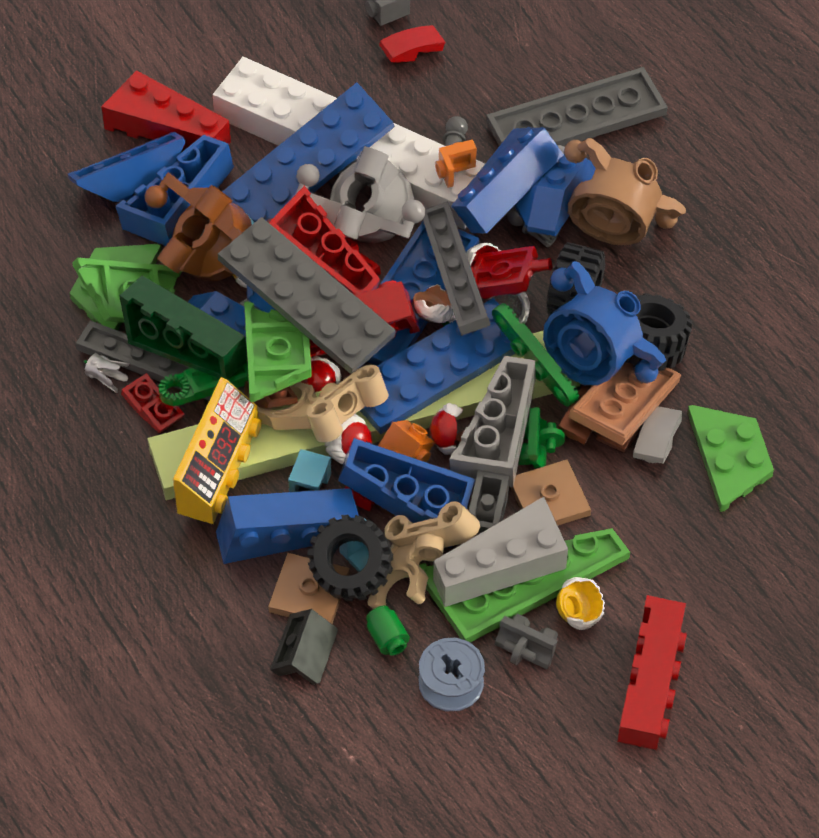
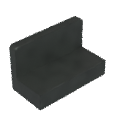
M313 609L290 614L270 670L278 676L297 672L313 685L319 684L338 629Z

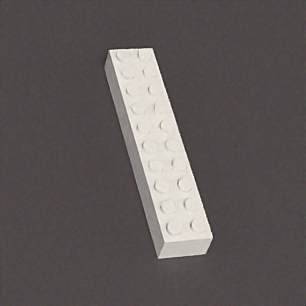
M242 57L213 93L214 112L228 119L231 125L279 146L337 98ZM394 123L395 127L370 148L381 151L389 156L388 160L405 175L411 184L414 200L422 202L425 209L448 201L456 225L465 230L467 226L452 208V204L458 198V194L469 185L485 163L476 160V167L455 172L454 186L447 188L444 179H439L435 168V161H439V148L445 146ZM357 157L354 161H352L349 165H347L344 169H342L339 173L341 174L345 169H347V168H348L349 166H351L353 163H356L357 160H358V157Z

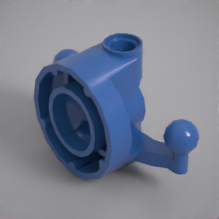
M577 261L572 262L567 268L556 269L550 278L553 288L557 291L565 292L575 285L578 293L571 301L555 310L544 325L543 341L546 350L562 369V373L569 379L583 385H600L610 380L619 372L624 362L634 354L644 359L639 361L634 368L637 380L646 384L655 381L659 374L658 368L666 361V358L655 345L643 338L641 326L636 316L641 310V304L637 296L629 291H621L616 294L600 286H595L589 273Z

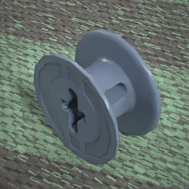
M443 638L431 643L423 651L419 660V690L423 698L434 708L443 711H460L472 706L480 698L484 688L483 676L485 665L479 649L470 642L459 638Z

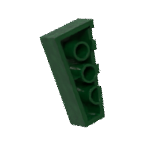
M143 275L119 295L128 344L214 377L227 380L247 362L245 335Z

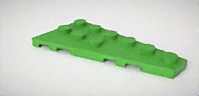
M613 528L575 535L574 539L565 540L568 547L566 569L444 607L433 581L434 565L426 566L425 563L420 564L419 567L428 576L426 590L460 639L472 642L499 628L500 621L504 616L512 618L516 614L523 615L556 598L562 589L563 583L568 579L574 577L592 579L628 560L630 551Z

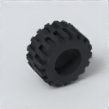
M567 242L557 257L553 272L559 268H567L572 262L577 261L589 273L595 286L601 287L605 270L604 251ZM550 280L546 302L549 316L578 294L575 285L568 291L560 292L553 288Z
M643 293V295L635 294L641 304V310L636 316L641 326L643 338L655 345L666 358V361L658 368V371L675 367L676 364L682 361L692 330L690 314L687 311H683L684 307L674 303V300L670 298L666 299L661 295L656 294L655 296L649 293ZM633 354L625 362L631 363L635 367L639 361L644 359Z
M347 514L341 515L342 519L336 520L335 517L328 520L330 524L326 527L321 525L317 529L320 533L317 537L312 536L310 540L312 548L308 549L307 556L310 558L308 565L314 579L326 592L337 599L344 598L345 601L353 602L355 598H358L360 601L367 599L366 595L370 593L374 596L379 592L377 588L380 585L385 586L388 582L386 579L387 575L392 573L391 561H393V553L391 552L389 541L375 523L370 520H364L362 516L355 515V518H351ZM350 541H358L365 544L369 551V558L366 566L360 572L345 576L335 571L333 557L336 550L342 544Z

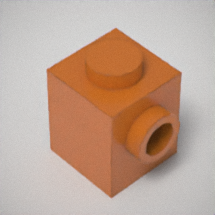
M403 420L391 424L378 446L427 462L431 456L429 451L435 442L427 436L428 432L423 427L411 423L409 420Z

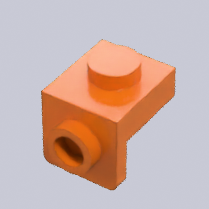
M473 139L439 148V161H435V168L439 179H444L447 188L454 186L455 172L476 167L477 148Z

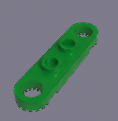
M502 303L492 310L493 319L510 340V346L514 353L524 359L535 360L536 379L543 381L557 400L566 407L579 400L578 391L574 389L575 386H571L572 382L568 381V378L561 374L562 369L524 322L521 324L519 318L515 317L517 314H512L514 310L510 309V306L506 305V303Z
M247 362L228 380L236 388L245 386V382L248 381ZM189 368L184 370L183 373L173 376L170 374L169 377L165 376L164 380H161L159 384V396L166 405H183L212 396L220 378ZM174 386L182 388V392H179V394L175 393V395L173 393L170 395L169 392L167 393V390Z

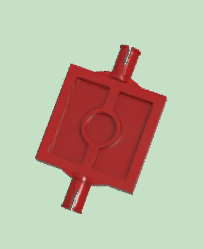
M535 246L478 254L476 263L471 269L481 298L488 299L498 295H516L526 292L531 277L535 272L552 270L551 258L537 260L538 253Z

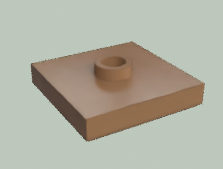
M568 460L518 474L515 477L514 486L510 487L520 510L544 497L557 526L591 515V508Z
M287 553L268 606L269 612L289 617L290 614L313 609L333 624L341 598L333 597L316 582L313 573L309 569L308 563L310 558ZM333 564L337 573L349 576L350 571L348 567Z

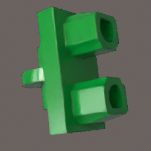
M539 407L530 408L523 438L528 439V443L522 444L518 465L533 464L535 469L546 466L547 452L554 453L556 447L563 445L565 442V433L556 428V423H547V421L543 420L540 417Z

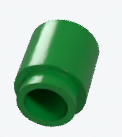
M386 605L379 606L370 611L366 616V627L380 652L384 655L390 654L391 656L402 653L407 647L410 636L396 612L390 610Z

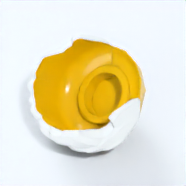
M579 577L568 579L563 583L556 599V608L560 616L570 626L579 630L589 629L604 615L605 602L602 600L603 594L600 592V587L596 585L597 583L591 579Z

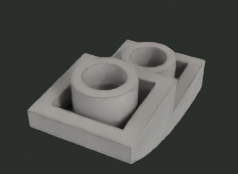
M658 406L643 423L635 445L633 458L642 459L649 463L663 464L672 449L673 436L682 421V411Z

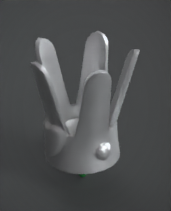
M97 353L93 354L88 361L84 360V363H86L85 374L90 378L98 379L115 393H118V389L106 376L120 381L128 380V376L118 370L120 366H129V363L113 361Z

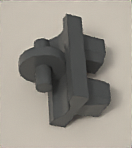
M516 614L512 618L504 616L500 621V630L494 645L511 652L510 662L516 666L522 659H525L544 669H548L552 663L558 642V633L547 627L542 628L540 632L530 628L528 618L520 614Z

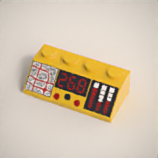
M219 379L173 478L177 514L214 524L218 513H223L229 488L236 486L239 477L238 468L241 462L245 463L251 449L252 437L257 438L262 425V420L258 419V406L254 402H250V399L227 379Z

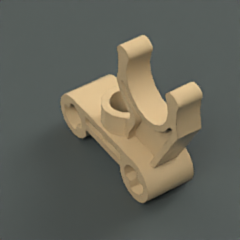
M366 365L357 369L339 384H326L322 388L319 397L316 396L312 385L298 382L290 386L299 399L298 403L282 410L258 407V418L262 420V424L268 425L274 430L312 429L317 441L322 443L330 442L342 434L341 424L365 406L375 407L384 403L388 399L389 394L379 367L376 365Z
M456 501L447 503L441 509L437 518L413 523L403 515L393 517L387 523L384 530L385 537L392 543L390 547L393 553V561H391L392 573L387 575L386 579L388 582L386 585H380L377 588L379 591L373 596L370 593L368 605L372 609L386 605V596L389 589L398 580L407 577L410 578L407 596L416 604H422L426 599L425 590L428 576L419 567V563L422 560L434 561L443 555L445 547L462 544L475 537L480 529L478 519Z

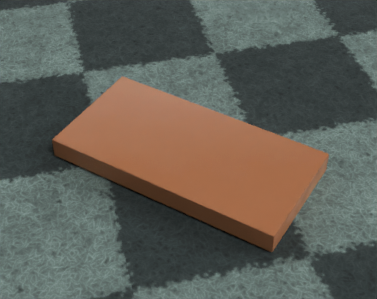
M624 362L619 372L610 380L600 385H593L570 409L568 417L623 446L680 381L681 374L670 368H665L663 371H658L659 374L655 381L646 384L637 380L633 364Z

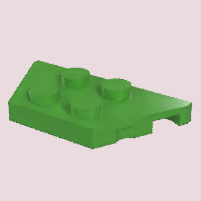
M159 244L95 248L89 259L156 264L157 257L162 252ZM78 277L70 291L71 301L80 309L85 310L87 316L93 322L97 321L101 325L118 331L123 322L105 321L81 279Z
M77 258L72 262L76 273L103 319L112 322H124L119 295L142 275L174 294L175 289L173 288L176 279L182 272L180 271L178 274L167 266L158 264Z
M244 302L250 402H255L312 376L309 338L277 310L271 309L267 313L255 309L252 302Z
M695 405L688 406L687 414L720 512L725 511L734 500L740 496L745 497L753 491L756 485L763 484L773 476L774 468L756 418Z

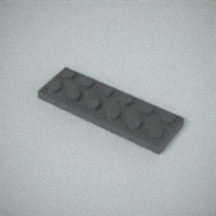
M641 67L487 114L486 123L499 146L513 129L527 127H544L557 145L566 146L572 140L583 141L667 115L668 107L645 68Z
M262 217L218 253L219 262L350 374L364 365L395 337L396 330Z

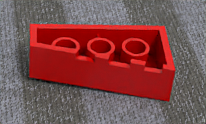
M137 70L101 106L105 130L114 132L115 129L127 132L129 137L138 139L139 136L152 140L163 137L171 132H176L184 137L185 145L181 152L203 135L228 144L231 143L228 119Z
M304 185L269 223L351 293L358 290H367L368 292L376 289L381 279L360 253L350 247L345 240L346 236L329 221L326 211L321 205L317 206L310 197L311 193Z
M387 281L380 284L377 289L368 292L367 290H358L352 293L393 327L396 332L403 329H409L410 334L420 332L411 297L402 281ZM309 339L311 357L327 354Z
M649 595L646 597L636 655H634L617 742L657 750L659 738L666 739L670 719L663 717L665 709L672 710L676 690L669 689L671 680L678 681L681 661H676L675 657L677 652L683 653L687 633L681 632L686 603Z

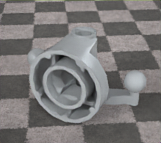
M366 146L360 152L357 162L353 163L339 175L332 187L330 200L311 193L310 197L317 206H322L327 213L329 221L336 229L339 228L347 238L374 244L389 240L395 235L409 239L414 224L422 221L424 218L425 207L422 202L414 200L411 184L405 175L388 160L389 156ZM304 164L297 170L296 177L299 186L296 194L304 185L309 189V187L316 185L319 181V170L313 164ZM372 183V196L363 206L365 208L364 211L360 212L356 210V197L361 189Z

